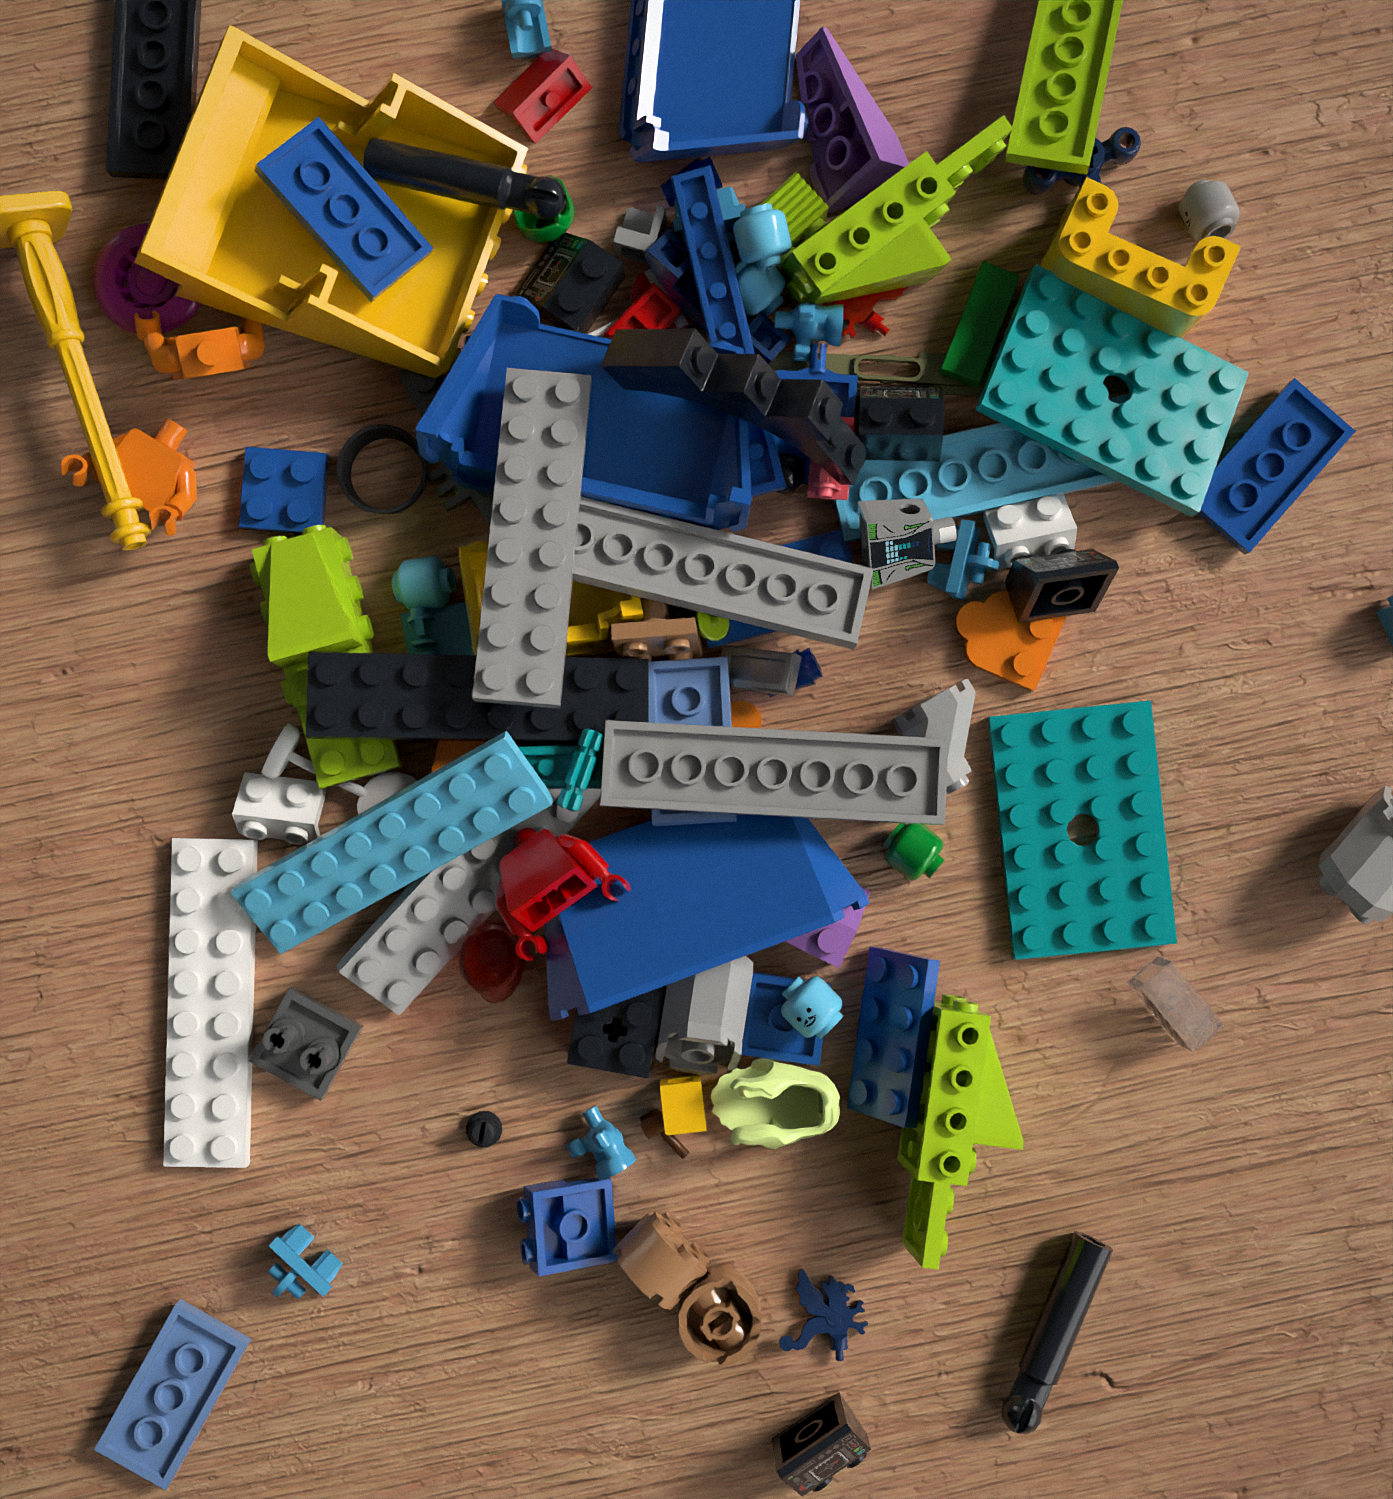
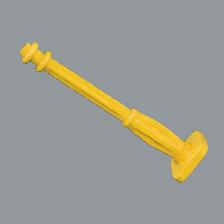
M62 191L0 196V249L14 247L17 250L21 273L30 303L46 336L47 346L55 350L107 503L101 509L102 516L112 519L115 530L110 533V540L115 544H121L122 550L125 551L141 548L147 544L146 537L151 533V526L139 520L137 512L142 509L143 502L141 499L131 495L81 346L85 338L80 328L73 293L66 272L53 245L54 242L59 241L66 234L72 214L69 196Z

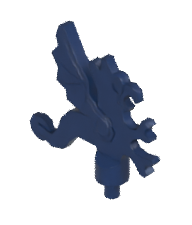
M803 1268L799 1269L797 1275L799 1282L795 1287L800 1295L799 1304L805 1306L808 1313L816 1316L806 1321L797 1340L793 1341L792 1336L784 1335L778 1341L779 1346L784 1351H790L791 1349L800 1350L806 1348L815 1334L829 1333L830 1349L835 1351L836 1361H843V1351L848 1349V1329L854 1327L861 1335H864L863 1327L868 1325L867 1321H853L854 1315L859 1312H865V1309L862 1308L864 1302L858 1300L854 1308H848L846 1302L850 1298L846 1296L848 1290L855 1293L854 1286L849 1283L844 1285L841 1281L836 1282L834 1277L830 1275L829 1283L821 1281L820 1284L828 1296L827 1306L823 1301V1294L812 1284Z

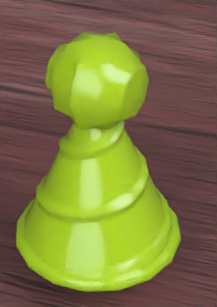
M698 611L693 616L696 619L699 636L719 641L728 633L729 619Z

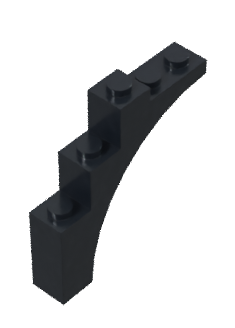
M695 328L616 329L600 366L624 390L654 392L679 397L741 418L772 433L803 452L823 467L840 485L855 484L859 471L864 465L868 449L840 417L843 403L823 379H780L760 354H717Z

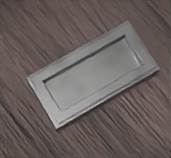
M723 645L721 657H728L730 688L794 697L801 656L795 653Z

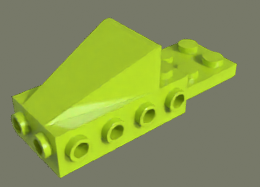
M1004 115L937 165L926 151L795 248L782 268L783 273L790 281L787 283V287L794 299L799 304L807 302L819 305L928 283L952 259L931 229L950 210L947 203L956 194L955 190L964 183L963 180L973 171L975 174H978L996 160L995 156L1007 147L1004 140L1013 130V127Z
M314 525L303 529V535L289 539L286 536L271 537L262 542L263 546L251 549L255 562L250 563V571L256 586L262 587L265 601L260 602V608L264 621L268 625L267 654L269 661L282 667L286 679L281 681L284 697L288 704L293 703V707L299 711L319 789H326L402 767L395 740L307 739L308 652L374 653L370 639L374 638V631L368 615H363L360 600L364 599V595L357 575L353 576L349 561L353 560V554L346 536L342 537L332 527L327 528L326 525Z
M942 994L941 1000H934L917 1128L902 1127L897 1158L911 1173L902 1245L922 1268L939 1270L940 1257L946 1255L948 1248V1234L944 1229L946 1214H951L954 1205V1192L950 1186L951 1184L968 1185L969 1174H973L976 1167V1151L973 1148V1144L1023 1150L1024 1143L991 1035V1016L978 1010V1003L966 1001V997L951 994Z

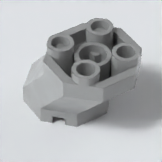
M968 678L959 681L951 688L944 689L903 712V714L891 719L899 736L949 739L947 794L970 783L966 775L972 770L964 758V752L976 692Z
M1386 785L1370 798L1336 840L1321 852L1318 864L1323 873L1318 877L1321 887L1333 897L1339 896L1350 906V910L1356 919L1366 925L1370 924L1373 920L1383 922L1393 914V795H1391L1392 788Z
M744 956L665 985L655 1050V1058L662 1062L663 1056L670 1059L669 1067L673 1070L700 1075L717 1074L718 1066L727 1064V1071L737 1068L742 1052V1039L753 976V961Z

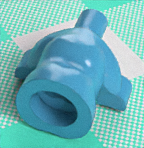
M804 302L795 307L792 312L775 311L774 328L791 329L796 338L797 344L794 345V360L809 361L812 340L825 341L831 346L840 347L843 327L842 304L822 306Z
M597 1105L582 1112L590 1130L582 1139L576 1138L566 1144L571 1157L582 1156L586 1152L591 1151L597 1161L596 1174L599 1180L610 1178L620 1173L636 1161L633 1152L625 1146L622 1133L609 1121L603 1119Z

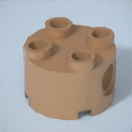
M649 1211L614 1247L613 1253L618 1256L622 1253L617 1262L631 1281L646 1296L651 1299L657 1293L663 1298L658 1305L664 1309L671 1310L692 1285L706 1274L707 1269L705 1266L711 1259L696 1242L690 1245L680 1234L683 1227L673 1215L667 1211L663 1215L656 1211L654 1213Z
M719 1265L708 1268L706 1274L693 1284L679 1301V1334L685 1348L698 1360L706 1363L711 1361L718 1362L719 1365H730L745 1358L756 1346L761 1329L759 1297L753 1284L742 1273L735 1271L731 1266Z

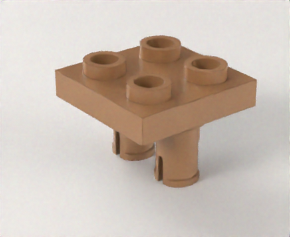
M642 598L643 618L641 622L611 624L612 642L619 658L649 659V662L702 658V644L696 619H670L669 604Z

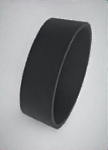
M377 424L359 430L347 440L339 454L337 476L342 491L357 507L377 514H395L411 507L422 495L427 482L426 460L419 455L417 440L411 434L396 426ZM379 439H395L406 443L417 453L423 467L421 482L413 496L405 503L391 509H375L364 503L356 494L351 480L352 464L359 451L367 444Z

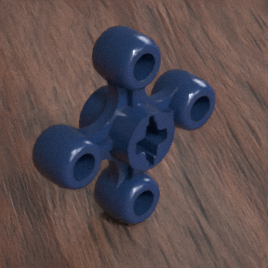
M1121 127L1114 131L1110 138L1104 142H1100V140L1095 138L1087 175L1027 165L1022 178L1023 185L1027 191L1038 195L1047 192L1055 182L1062 179L1069 185L1079 186V188L1086 177L1102 184L1099 175L1101 167L1110 162L1117 165H1125L1131 162L1140 150V135L1133 128ZM1036 173L1041 174L1044 178H1039Z

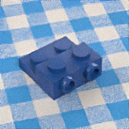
M597 1177L573 1182H566L562 1179L523 1186L524 1197L517 1199V1213L520 1222L526 1223L527 1239L520 1241V1253L524 1265L529 1264L530 1269L535 1274L544 1276L617 1262L618 1256L613 1253L617 1243L611 1178L599 1180Z

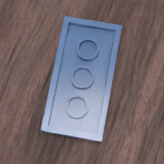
M728 657L649 662V723L732 727ZM651 809L653 826L737 821L736 814Z
M180 1299L173 1307L94 1450L160 1488L167 1490L252 1339Z

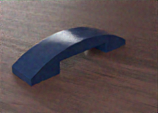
M668 229L645 252L644 256L655 277L674 303L698 327L707 333L687 246ZM762 312L754 319L746 315L755 354H760L769 365L791 338L780 328H774V323Z

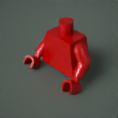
M524 828L515 834L514 843L517 848L505 855L499 863L501 879L498 884L495 905L511 935L516 934L519 939L516 944L517 955L523 960L530 961L533 960L532 954L528 949L531 941L540 954L547 953L548 945L543 937L531 935L529 930L533 933L597 887L594 881L596 878L602 882L601 888L604 896L615 902L619 901L610 892V887L614 882L620 881L628 891L631 888L625 878L616 874L612 875L607 870L609 864L587 841L568 834L556 837L549 829H542L537 832L533 828Z

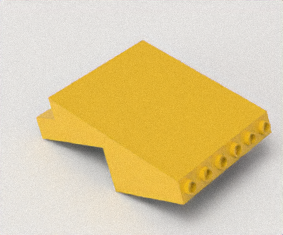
M229 25L217 49L134 263L180 284L175 296L432 378H437L451 370L462 351L461 348L457 347L461 334H465L469 330L475 316V311L471 310L475 296H480L488 280V274L484 273L488 260H492L500 247L501 238L497 236L501 223L505 224L512 209L499 210L376 182L434 249L423 261L374 301L370 302L254 171L255 166L317 117H320L362 167L366 146L372 138H380L506 166L515 172L526 174L527 165L523 164L528 148L395 73L392 74L369 102L234 26Z

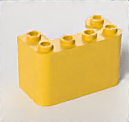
M1086 177L1063 213L1040 266L1051 271L1064 282L1128 313L1168 335L1182 338L1215 306L1241 246L1222 237H1205L1193 248L1185 267L1108 233L1119 206L1117 196L1106 185Z

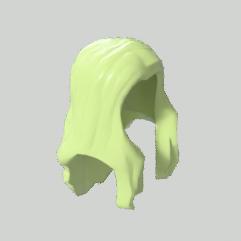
M766 1058L753 1060L750 1066L744 1069L736 1068L731 1073L723 1075L719 1078L718 1085L713 1087L711 1093L714 1105L712 1113L720 1118L722 1125L727 1126L729 1130H733L730 1138L733 1145L741 1143L748 1146L761 1145L765 1148L777 1149L800 1139L824 1134L836 1125L840 1115V1095L828 1076L820 1072L790 1064L778 1063Z

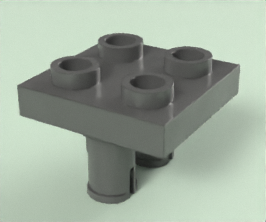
M291 987L285 994L249 1062L321 1101L325 1098L359 1036L363 1025Z

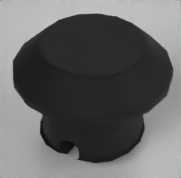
M479 1111L469 1118L466 1125V1134L474 1145L490 1147L500 1139L502 1123L496 1114L490 1111Z

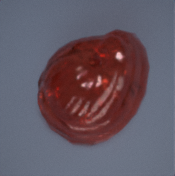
M495 921L478 926L475 932L463 941L459 954L460 972L465 982L491 1004L503 1002L512 996L521 981L525 969V960L519 958L516 953V944L519 940L517 935L512 936L506 924Z

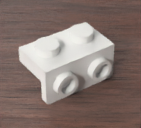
M1063 493L1013 505H1004L983 512V520L994 548L993 559L999 562L998 570L1011 568L1014 560L1026 555L1045 556L1057 554L1066 549H1075L1077 526Z
M244 772L232 812L238 833L254 840L273 838L285 840L294 845H303L321 836L318 823L327 788L319 789L317 781L287 777L272 779L263 774Z

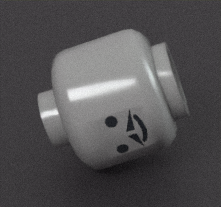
M1204 179L1195 182L1187 189L1186 195L1179 204V215L1189 236L1193 240L1200 241L1210 236L1225 239L1235 230V224L1240 217V208L1225 182Z

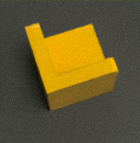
M701 1075L660 1079L665 1134L677 1135L707 1131Z

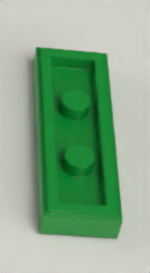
M982 261L939 374L972 387H978L1020 278L1019 274Z

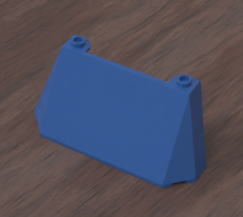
M631 0L618 133L622 140L630 142L632 147L629 153L632 159L641 163L781 150L803 139L808 126L805 106L800 101L791 100L800 0Z
M496 294L415 429L418 451L421 457L431 464L437 461L441 462L453 471L451 479L461 487L494 494L507 368L591 375L592 383L581 497L715 530L729 528L736 532L747 527L752 500L748 422L713 407L683 398L654 392L624 390L600 366L611 339L540 324L538 310L526 298L521 296L510 297ZM726 341L708 343L717 354H744V348L733 346Z
M736 814V822L653 826L652 819L588 842L609 864L607 870L612 875L616 874L625 878L629 882L631 890L628 891L620 881L614 882L610 887V892L619 902L612 901L604 896L601 888L602 882L596 878L594 880L597 884L595 889L545 923V939L548 945L546 961L550 1018L552 1021L563 1019L569 1016L567 1010L577 1008L579 1015L598 1011L836 923L845 918L843 908L852 906L853 910H857L870 904L865 892L808 818Z

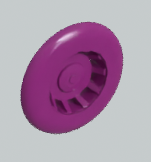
M149 223L137 224L115 234L100 251L93 273L94 292L103 312L120 328L137 334L134 314L138 313L141 319H152V311L155 310L160 315L162 334L177 329L194 315L200 303L175 296L180 284L134 263ZM131 264H133V266H132V268L130 269V271H129V272H126L127 269L129 268V266H130ZM124 281H127V284H128V287H127V288H124V287H123V282H124ZM134 297L136 301L128 302L129 298Z

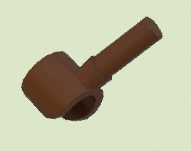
M653 1110L640 1117L641 1128L648 1139L661 1134L664 1141L682 1159L689 1154V1151L674 1135L665 1134L661 1111Z

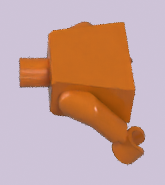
M152 311V319H141L138 313L134 314L137 338L144 341L154 368L161 374L172 373L174 380L252 368L250 360L261 358L265 351L263 323L241 316L242 327H230L164 339L160 315L157 311Z
M165 418L154 438L137 428H133L129 433L124 432L112 439L132 497L141 499L143 508L150 512L151 529L155 530L158 524L165 523L166 535L173 536L177 532L176 521H180L197 501L196 472L193 470L194 462L177 452L188 430L174 421ZM90 452L82 456L68 455L62 459L61 475H66L70 471H78L72 477L73 485L78 487L84 486L87 482L88 472L94 474L92 479L99 482Z

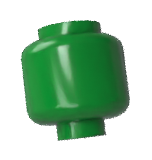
M899 823L882 845L887 849L884 855L885 861L910 881L919 879L923 874L930 879L945 860L939 855L943 849V840L923 824Z

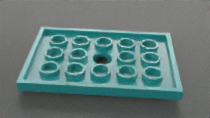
M1036 264L1029 272L975 410L1192 517L1201 510L1249 372L1178 336L1168 335L1128 313L1064 282L1051 271ZM1114 375L1126 382L1129 388V398L1126 402L1118 404L1108 399V390L1103 385L1105 377Z
M1151 700L987 717L1012 959L1019 960L1177 944ZM1078 814L1091 816L1098 828L1096 838L1085 846L1076 845L1067 834L1068 823Z

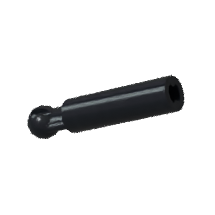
M372 138L365 149L363 168L376 182L499 210H505L506 208L533 214L540 219H550L562 212L566 204V194L563 186L557 179L550 176L538 177L515 172L510 167L380 138Z
M1074 1231L1019 1362V1373L1010 1394L1002 1404V1420L1011 1431L1017 1434H1028L1035 1431L1040 1425L1042 1411L1053 1385H1057L1113 1252V1249L1107 1244L1082 1232Z

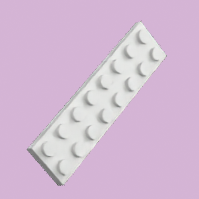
M172 838L164 1167L246 1168L250 1164L252 1063L249 1060L253 1054L256 924L230 892L235 884L257 872L258 840Z

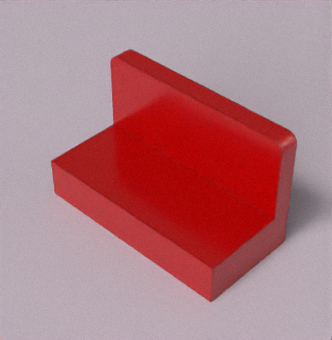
M552 48V52L542 53L493 103L498 110L510 115L526 138L536 144L592 87L570 55Z

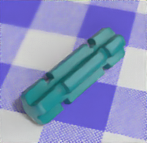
M584 729L578 742L581 745L579 751L575 750L564 781L567 783L566 788H562L557 801L560 807L570 811H578L584 798V795H581L583 789L587 790L598 759L595 757L596 752H600L604 742V735L591 729Z

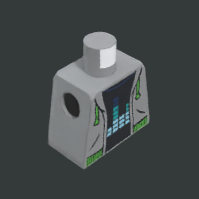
M896 499L857 502L862 563L865 567L873 568L870 583L872 589L932 570L935 566L934 545L956 541V527L953 518L946 517L933 520L924 500Z

